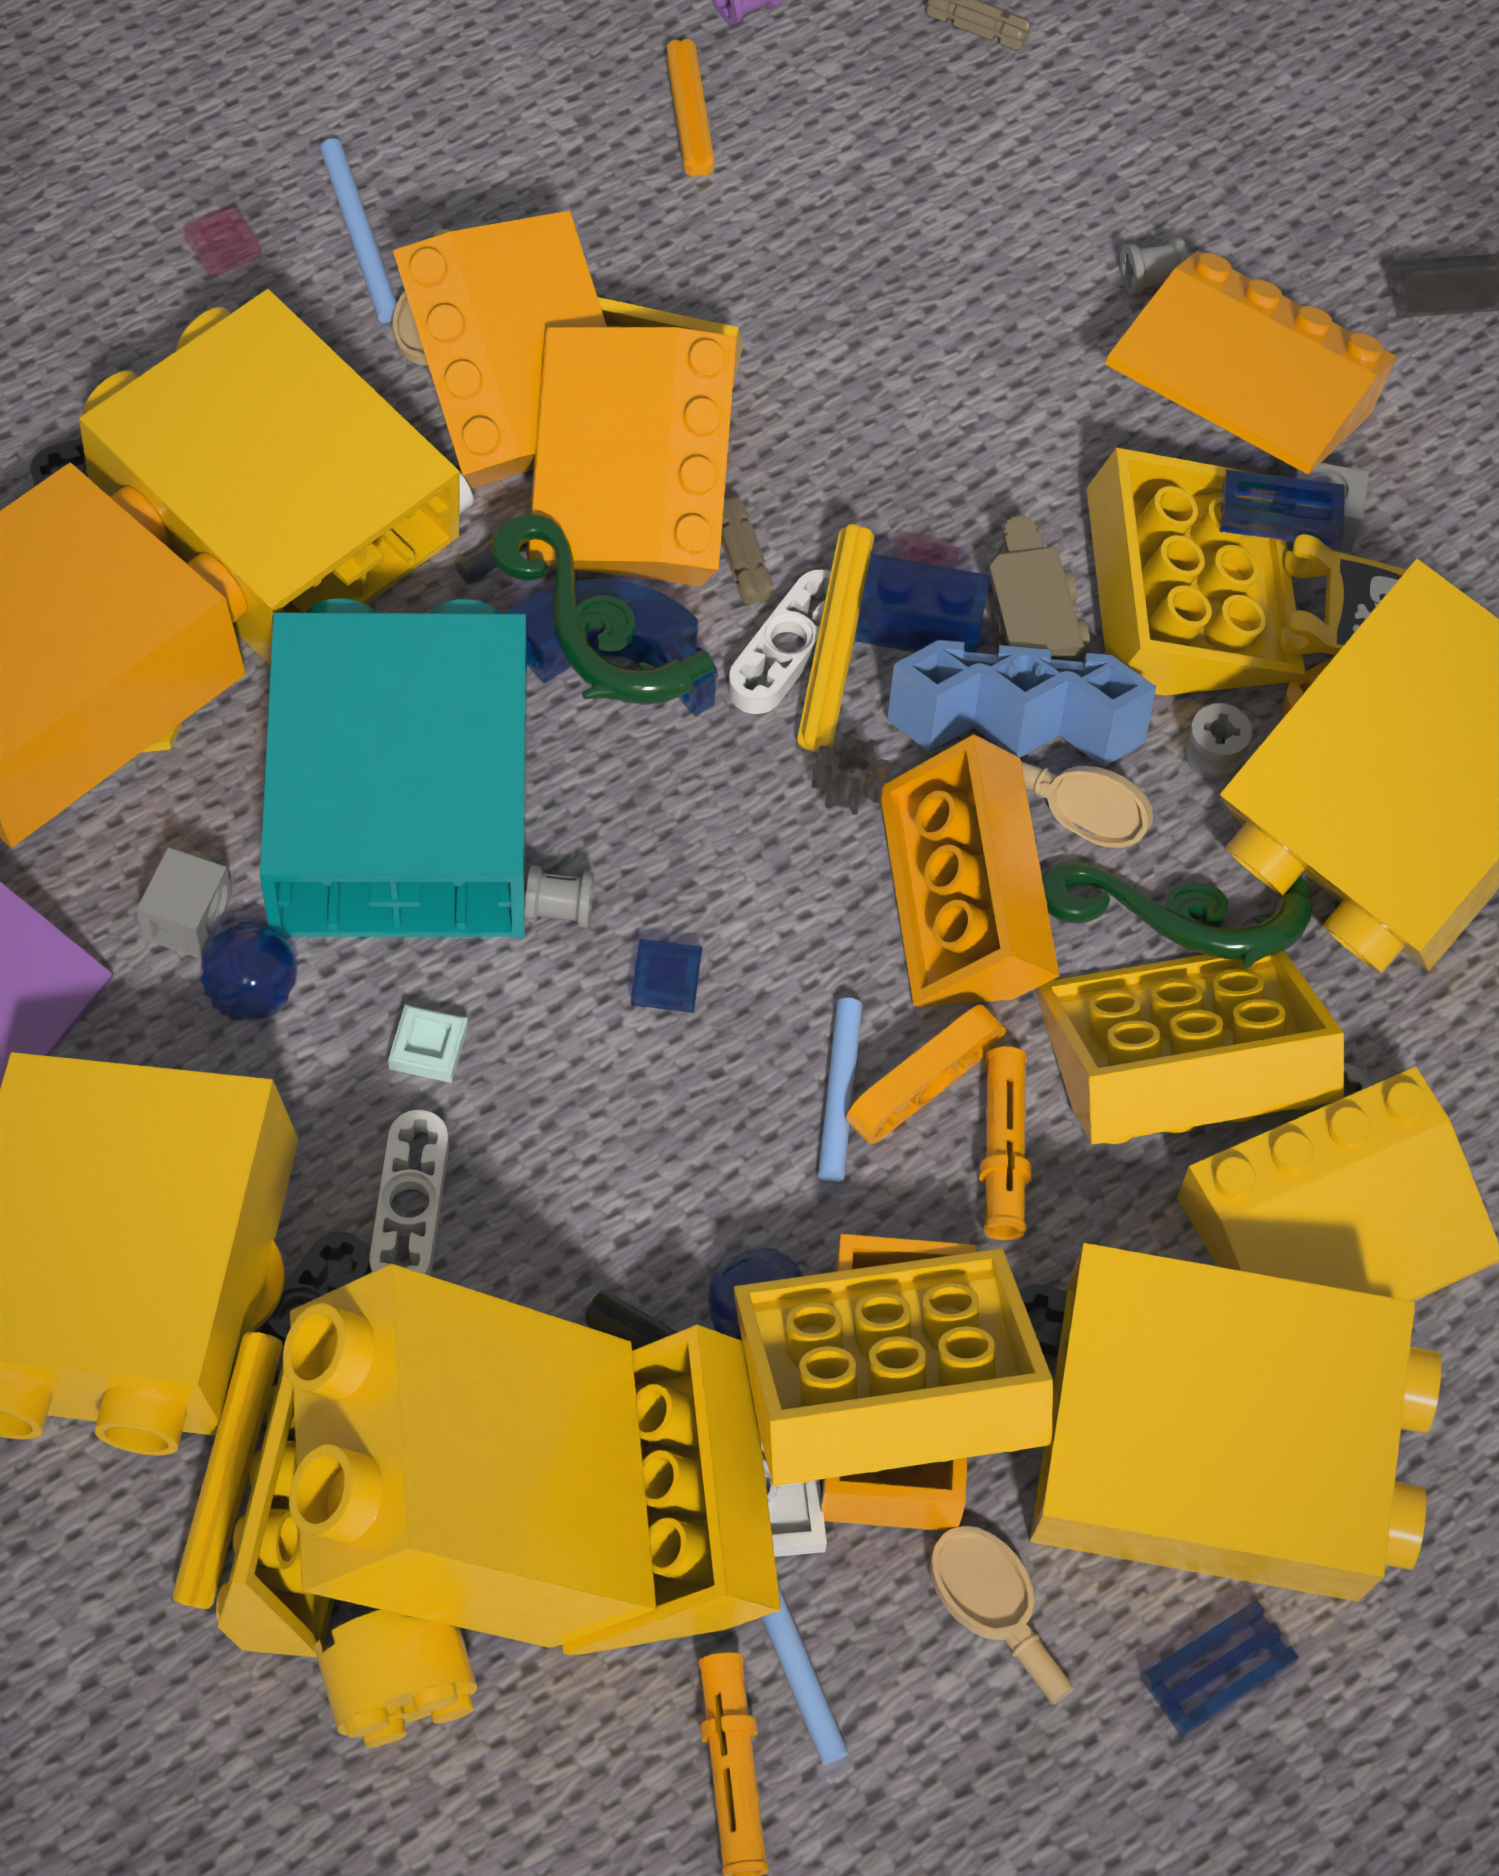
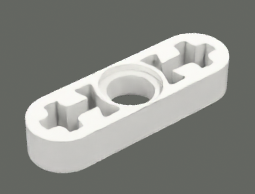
M812 570L802 575L733 663L729 673L728 693L732 703L738 709L751 714H762L771 711L780 703L812 661L825 601H822L814 610L812 621L806 615L809 612L811 597L818 599L823 593L827 594L831 571ZM792 632L801 636L805 641V645L798 651L784 652L774 646L772 639L779 633ZM766 661L771 666L767 674L766 687L758 685L753 691L747 689L746 680L756 681L764 671Z
M426 1110L408 1111L400 1115L390 1127L370 1250L371 1273L389 1265L383 1262L395 1261L399 1244L398 1235L410 1236V1262L418 1265L407 1266V1268L431 1276L449 1154L446 1125L440 1117ZM415 1132L427 1133L428 1142L430 1143L423 1148L421 1158L422 1172L410 1169L411 1156L409 1143L407 1142L413 1141ZM410 1189L422 1192L429 1200L428 1207L422 1214L406 1218L399 1216L392 1210L391 1202L398 1193Z

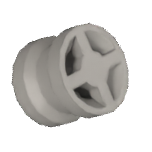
M1213 703L1199 710L1194 716L1190 727V734L1185 745V758L1189 766L1199 775L1210 779H1225L1237 773L1243 765L1246 751L1253 735L1252 724L1247 715L1237 707L1223 703Z

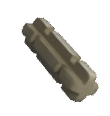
M928 0L927 14L931 18L944 23L948 19L954 20V27L992 42L995 37L1000 38V45L1015 51L1023 48L1030 34L1031 23L1028 19L1013 13L1009 15V18L1003 16L1005 12L1003 9L980 0Z
M732 497L724 500L721 534L723 538L721 542L733 576L739 580L737 587L742 601L748 605L766 602L772 598L774 584L769 570L763 567L765 559L753 526L746 520L749 515L745 504L738 497Z

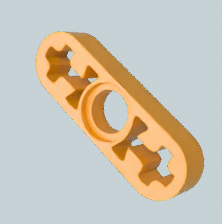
M983 1005L971 1008L865 1091L848 1111L846 1121L869 1145L878 1143L985 1058L989 1050L996 1048L1005 1035V1026Z

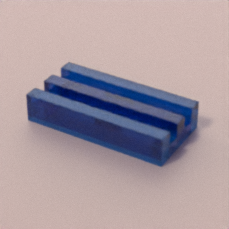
M1226 469L1222 482L1223 498L1221 501L1222 518L1220 521V532L1295 541L1297 536L1307 534L1318 538L1327 546L1339 547L1344 534V484ZM1237 495H1239V496H1247V497H1254V498H1262V499H1270V500H1273V501H1272V502H1268V501H1261V500L1237 498ZM1297 503H1301V504H1309V505H1316V506H1324V507H1330V509H1322V508H1315V507L1299 506V505H1296V504H1297Z
M1255 1600L1144 1672L1141 1678L1142 1682L1182 1738L1294 1666L1299 1659L1292 1646L1287 1648L1280 1639L1282 1633L1276 1624L1272 1623L1270 1625L1263 1616L1265 1609L1258 1600ZM1247 1627H1252L1256 1633L1254 1636L1171 1690H1168L1163 1683ZM1264 1648H1267L1273 1658L1187 1714L1180 1707L1179 1704Z

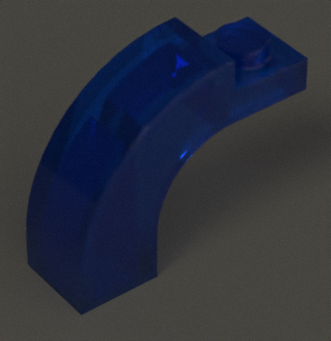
M584 579L575 581L577 604L597 595H611L624 601L633 610L636 632L632 642L619 651H605L598 648L597 636L603 632L602 629L592 628L586 632L590 645L600 656H620L640 663L645 662L653 666H660L674 658L682 661L702 649L697 647L698 619L688 609L669 596L652 588L622 580ZM555 586L542 590L507 610V614H526L527 666L543 684L571 667L560 647L554 625ZM716 666L714 671L693 683L692 691L678 697L695 717L715 705L716 678L718 677Z

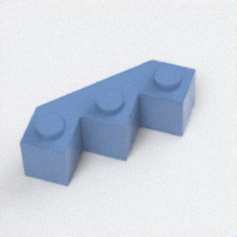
M937 640L894 663L887 721L928 752L933 751L972 728L998 747L1019 758L1060 735L1100 766L1105 767L1146 743L1156 686L1113 655L1086 653L1084 662L1051 659V650L999 645L998 655L964 652L965 642Z

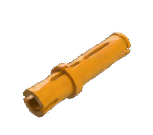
M1006 1046L989 1050L985 1059V1064L987 1065L986 1158L980 1162L979 1180L986 1185L984 1234L992 1239L1003 1241L1019 1239L1026 1232L1025 1185L1031 1181V1163L1025 1159V1063H1027V1054L1019 1048Z
M731 1652L708 1655L698 1661V1668L701 1670L706 1721L701 1723L700 1733L701 1740L704 1743H708L710 1749L715 1808L717 1811L723 1868L721 1869L722 1876H762L769 1872V1864L766 1862L760 1797L752 1738L758 1734L757 1719L749 1715L743 1670V1665L745 1664L744 1656Z

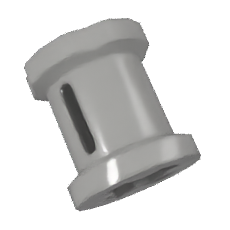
M1180 236L1168 239L1165 245L1138 248L1134 243L1124 245L1120 254V270L1127 293L1130 296L1139 295L1146 287L1162 285L1172 271L1189 257L1184 240Z
M531 865L525 898V922L535 923L538 917L576 921L579 928L588 929L593 902L594 872L584 871L581 877L543 873L540 866Z

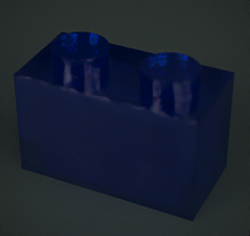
M871 553L861 599L856 642L915 653L937 640L965 642L964 652L976 653L991 575Z

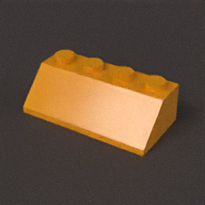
M973 734L880 786L879 791L913 1005L916 1007H931L1013 1000L1059 977L1060 974L1021 759Z

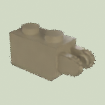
M1017 514L1016 517L1011 516L1010 520H1006L1005 525H1003L1002 539H1004V542L999 547L998 556L989 566L988 587L984 594V602L997 652L999 645L1051 650V659L1081 662L1082 656L1090 652V635L1085 619L1077 620L1073 606L1076 604L1077 599L1074 574L1071 569H1063L1058 547L1044 549L1041 534L1038 532L1039 526L1035 525L1036 521H1032L1031 517L1028 518L1025 515L1019 516Z

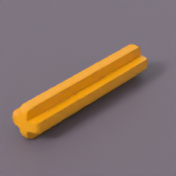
M688 38L682 41L673 39L666 46V59L684 171L690 177L698 175L706 177L713 172V162L715 159L696 44Z

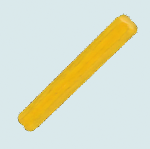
M848 524L847 527L839 531L797 737L801 748L815 753H824L826 750H830L834 744L874 543L873 531L858 524Z
M246 1332L242 1337L172 1594L173 1600L179 1604L198 1609H209L213 1605L283 1347L282 1341L274 1336L260 1332Z

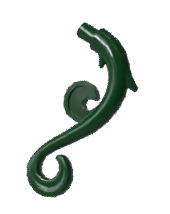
M524 514L509 519L494 534L491 552L495 565L505 575L516 579H540L545 576L547 571V563L544 560L531 561L519 553V549L524 543L535 539L541 540L550 545L555 551L554 625L560 647L570 666L584 682L592 686L582 692L583 698L611 699L641 705L664 703L692 691L695 681L715 670L712 658L704 649L697 651L682 661L674 658L660 666L641 662L638 665L641 670L625 669L612 664L601 657L590 645L586 632L592 628L602 629L603 632L597 636L598 648L605 651H619L632 642L636 632L633 610L624 601L611 595H597L577 604L574 559L571 546L563 530L552 519L541 515Z
M1074 860L1061 862L1049 868L1042 876L1048 913L1058 920L1075 924L1095 920L1108 910L1110 903L1108 894H1110L1161 936L1182 947L1205 955L1224 959H1243L1242 966L1244 968H1249L1258 960L1273 956L1294 945L1305 932L1313 911L1312 904L1308 900L1310 885L1302 878H1298L1288 891L1277 899L1274 911L1258 915L1255 918L1256 923L1259 924L1244 928H1222L1220 926L1225 923L1229 900L1221 890L1209 884L1196 882L1180 884L1171 890L1164 907L1119 877L1087 862ZM1072 885H1094L1104 891L1095 897L1082 898L1071 894L1067 888ZM1192 917L1201 918L1205 924L1199 922L1198 920Z

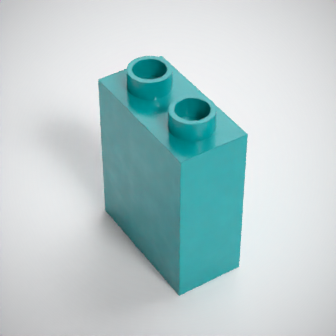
M350 599L324 600L312 605L306 613H273L260 880L270 937H525L528 685L526 614H500L497 609L487 603L469 599L444 602L436 606L430 614L376 613L368 605Z

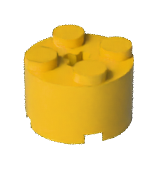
M380 1609L357 1617L331 1630L335 1643L333 1646L327 1645L320 1639L314 1645L338 1733L347 1735L348 1738L363 1737L366 1748L379 1747L404 1738L407 1735L405 1723L431 1716L435 1724L446 1723L462 1718L474 1711L471 1696L477 1690V1683L460 1627Z

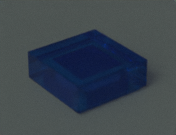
M639 939L631 1005L695 1013L703 946Z

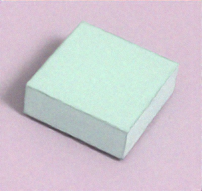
M405 1004L388 1059L389 1069L452 1083L468 1030V1018Z

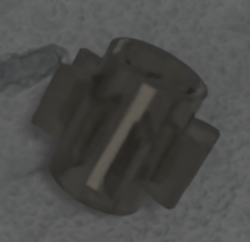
M843 734L842 739L835 743L832 748L820 745L817 758L819 766L812 770L811 787L815 789L825 788L826 808L829 809L837 805L842 808H848L853 815H857L859 806L866 803L868 799L875 803L882 801L884 788L882 782L888 779L890 764L889 760H876L874 740L865 742L861 739L850 738L848 734Z

